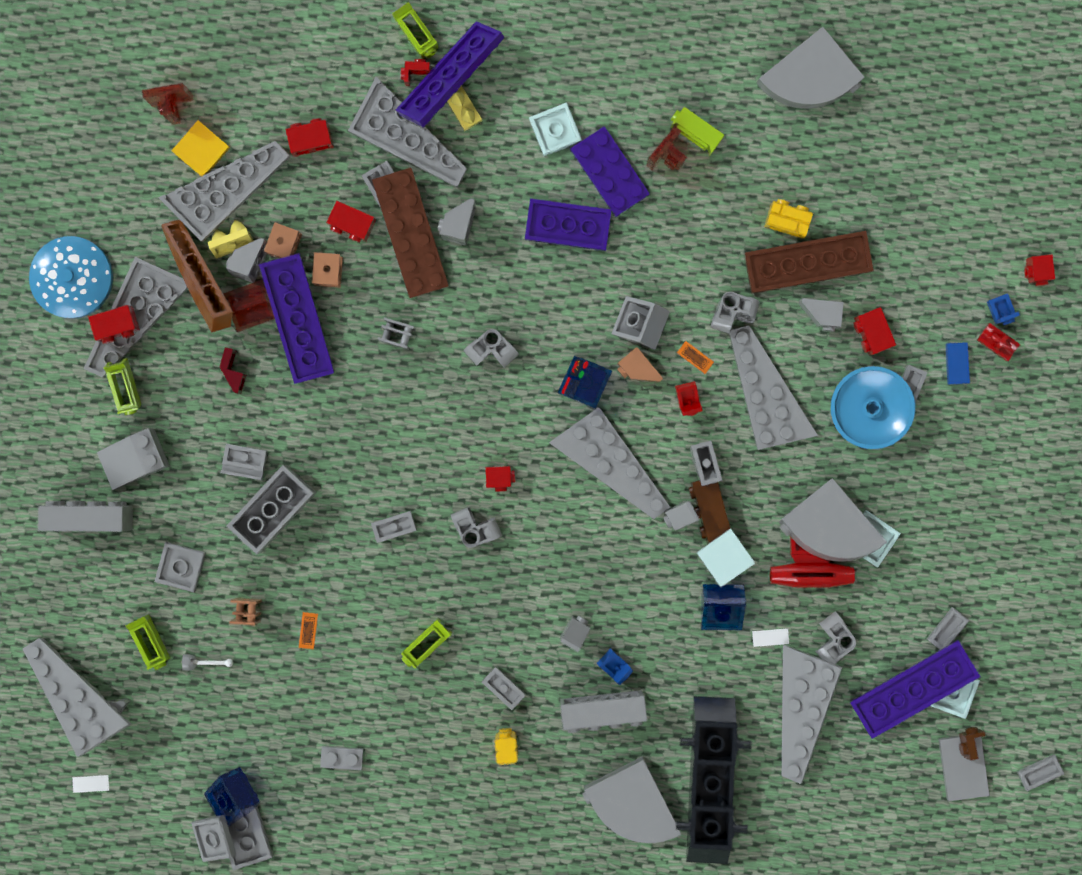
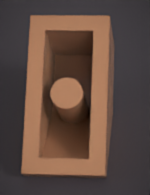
M637 347L617 363L619 366L617 370L624 379L628 377L630 380L660 382L663 379Z

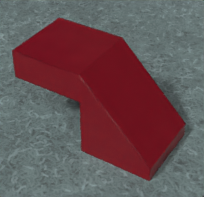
M225 347L219 367L233 392L242 394L247 375L231 370L237 351Z

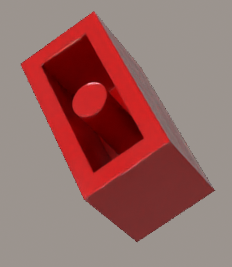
M321 118L313 119L309 124L304 125L302 123H295L290 125V128L285 129L290 152L294 157L334 148L328 123Z
M336 200L326 223L331 227V231L339 235L344 232L350 235L349 239L360 243L361 240L367 242L376 219L369 214Z
M130 305L88 317L95 341L102 342L103 344L112 343L115 341L114 338L120 336L122 338L132 337L135 335L134 332L140 331L134 308Z
M881 307L854 318V328L858 334H861L863 339L861 341L862 348L865 353L868 352L869 356L896 346Z

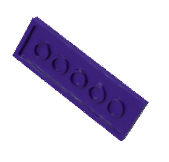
M476 21L397 107V113L413 123L424 127L451 96L458 91L461 85L471 77L472 73L485 61L490 53L498 47L499 43L505 38L502 32Z
M300 253L259 264L294 384L335 373Z
M956 640L850 701V704L871 739L981 676L960 642Z

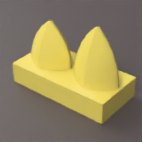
M461 85L447 103L464 131L480 123L482 118Z
M234 220L231 225L230 234L226 235L216 230L212 240L208 242V246L217 259L253 242V238L241 222Z

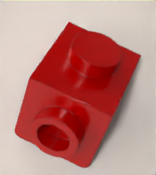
M425 59L405 61V68L401 67V80H404L405 86H410V74L428 75L431 71L430 62H426Z
M695 381L675 386L679 409L683 416H693L703 411Z

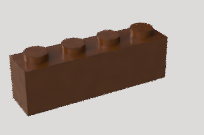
M700 480L690 482L691 487H688L691 499L696 501L697 507H694V511L702 523V527H699L702 539L706 538L708 545L728 531L730 525L718 482L702 486Z

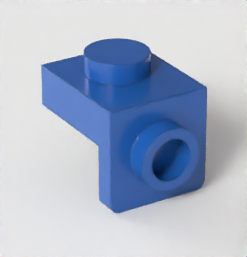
M1008 293L986 301L995 324L1002 322L1003 326L1015 322L1014 317L1020 315L1019 311L1015 312Z
M611 648L597 662V665L612 677L618 685L626 681L633 672V669Z

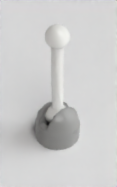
M183 654L182 671L193 670L197 665H226L231 667L233 661L231 659L226 661H198L194 655Z

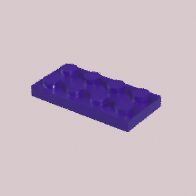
M605 126L570 148V151L609 209H611L615 218L650 195Z
M530 198L525 240L606 251L611 209Z

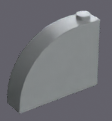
M822 27L761 76L757 81V85L777 102L790 107L810 109L831 104L849 91L853 94L862 86L860 82L865 77L824 27Z
M833 479L829 480L779 522L782 532L786 536L790 535L800 547L812 555L830 561L858 560L874 553L887 543Z
M643 757L584 786L585 792L582 795L587 805L591 803L601 821L621 837L641 843H658L681 835L680 830H676V822Z

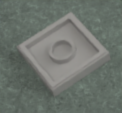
M165 542L154 582L195 592L206 552Z
M225 815L191 822L203 862L236 856Z

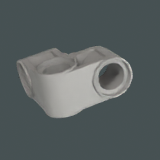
M726 292L718 302L710 328L731 334L730 331L735 318L745 323H754L760 302L752 297H746L734 292ZM724 301H730L733 307L727 306Z
M495 329L487 330L463 350L476 366L490 355L491 352L504 368L520 355ZM494 333L498 336L496 344L491 345L486 341L488 334Z
M470 507L450 514L463 544L467 547H476L503 536L495 517L476 526V521ZM469 532L475 533L477 535L476 543H467L465 539L466 534Z
M835 611L819 623L830 639L815 651L821 659L833 664L840 661L842 657L856 646L855 637ZM845 636L850 637V643L847 646H841V639Z

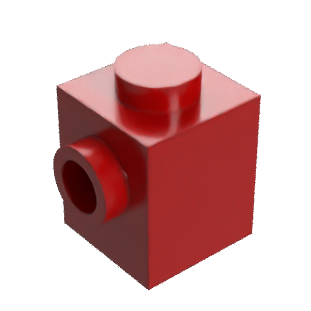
M1053 254L1032 256L1026 259L1027 266H1025L1024 274L1029 283H1036V286L1049 285L1048 281L1055 279Z
M511 466L485 467L486 488H495V492L507 491V487H511V483H515V470H511Z

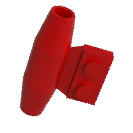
M791 537L790 555L795 563L770 567L771 584L795 588H830L854 584L855 581L854 567L829 563L830 560L812 555L800 547Z

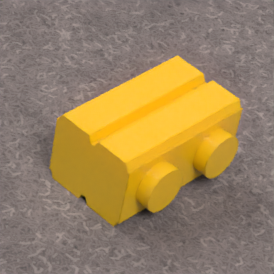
M778 199L777 202L773 201L771 203L764 227L804 239L807 235L813 213L809 212V208L797 205V208L789 206L788 201Z
M512 728L499 729L495 736L496 763L511 764L518 761L517 734L512 731Z

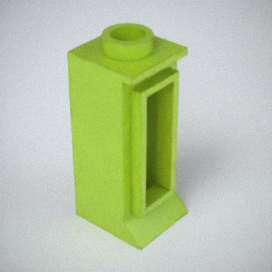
M409 2L392 13L395 22L421 59L425 57L430 58L437 53L436 49L439 48L437 41ZM409 15L412 16L428 39L422 45L418 43L403 21Z
M683 107L681 112L677 110L671 118L673 122L671 128L676 127L675 130L704 151L707 149L709 157L724 137L723 133L685 107Z
M128 358L116 364L108 362L103 369L109 381L118 411L117 414L131 415L136 413L141 406V401ZM117 373H122L130 400L128 404H124L115 375Z
M149 614L125 625L147 666V670L154 667L156 671L167 665L165 661L171 658ZM144 627L158 655L154 659L138 630Z
M439 618L402 651L401 655L403 657L401 659L408 667L413 666L415 669L451 636L452 632L448 631L440 623L441 620ZM434 630L441 638L416 659L410 652Z

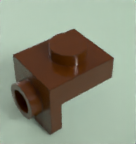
M969 727L965 729V732L959 733L961 741L959 750L964 758L970 761L979 759L974 738L986 736L985 731L978 729V727Z

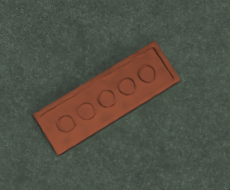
M412 168L372 179L409 298L448 287L449 285Z
M866 231L744 253L751 294L874 271Z

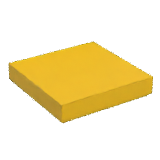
M197 120L171 151L202 177L213 169L230 147Z

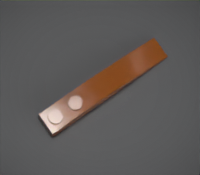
M179 219L162 224V230L178 269L211 333L231 327L233 311L183 222Z

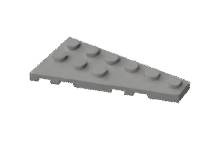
M375 77L348 132L458 188L467 168L425 126L421 127L400 116L396 109L401 102Z
M274 141L225 167L222 166L195 179L194 182L184 187L181 186L175 189V191L158 198L201 242H204L290 158V155Z
M135 257L111 310L125 305L132 306L140 331L134 332L135 335L129 338H122V336L114 338L115 341L109 344L96 341L83 369L105 378L106 372L103 367L108 362H112V364L119 363L188 289L184 279Z
M750 326L732 329L729 336L757 450L818 436Z
M599 407L549 442L651 518L655 519L670 508Z
M38 638L23 648L77 757L83 756L132 724L128 719L120 715L119 711L114 706H111L104 699V696L83 676H80L70 663L64 661L60 654L44 638Z
M783 645L781 776L802 784L843 667L788 645Z

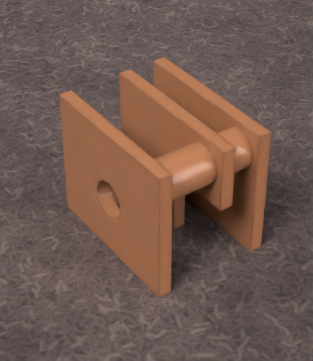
M275 222L264 252L279 259L294 255L302 234L297 230Z
M314 252L312 284L315 286L341 288L343 257H340V254Z
M232 599L230 603H237L236 611L232 612V615H236V618L230 620L229 624L257 625L260 623L261 620L255 619V617L261 615V612H256V604L262 602V599ZM244 604H248V611H244Z

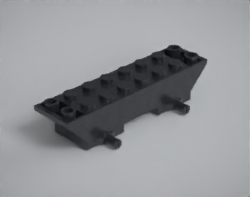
M693 696L692 738L680 737L679 746H691L688 822L676 821V830L687 831L686 862L728 864L735 833H748V825H737L733 819L736 755L739 749L751 750L752 748L751 740L744 741L738 738L735 698Z

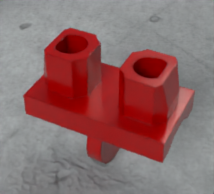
M988 323L977 339L978 342L1005 361H1009L1013 353L1020 346L1017 341L991 323Z

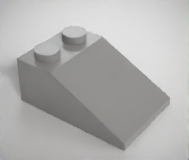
M147 428L97 452L112 490L170 467L155 429Z

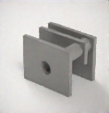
M384 317V321L387 322L386 326H381L384 329L382 338L378 337L377 340L410 350L407 346L408 341L413 336L411 334L412 330L415 331L416 328ZM393 326L404 327V331L394 329ZM392 332L403 334L400 344L389 341Z

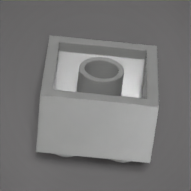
M470 198L445 213L444 219L440 218L438 231L443 240L467 246L476 209L475 199Z
M626 296L611 334L655 350L670 311L655 303Z

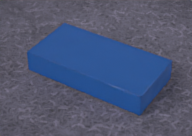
M968 342L945 344L947 384H969Z

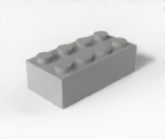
M282 465L226 527L255 554H260L315 496L316 492L289 466Z
M46 501L45 505L38 506V531L123 532L133 530V505H127V501L108 502V505H106V501L87 502V505H85V501H67L66 505L65 501Z
M642 690L560 699L563 730H568V733L579 732L580 728H588L590 731L600 730L601 726L609 725V728H620L622 724L630 723V726H639L643 724L642 722L647 721L645 698Z

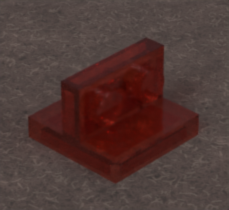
M183 83L142 90L143 99L153 108L158 107L160 115H163L172 125L181 123L177 103L193 101L192 92Z
M674 126L648 158L646 166L651 171L662 159L665 160L664 164L671 170L676 169L679 171L684 165L687 157L673 146L681 133V130Z
M263 280L223 293L233 311L232 320L236 332L275 320Z

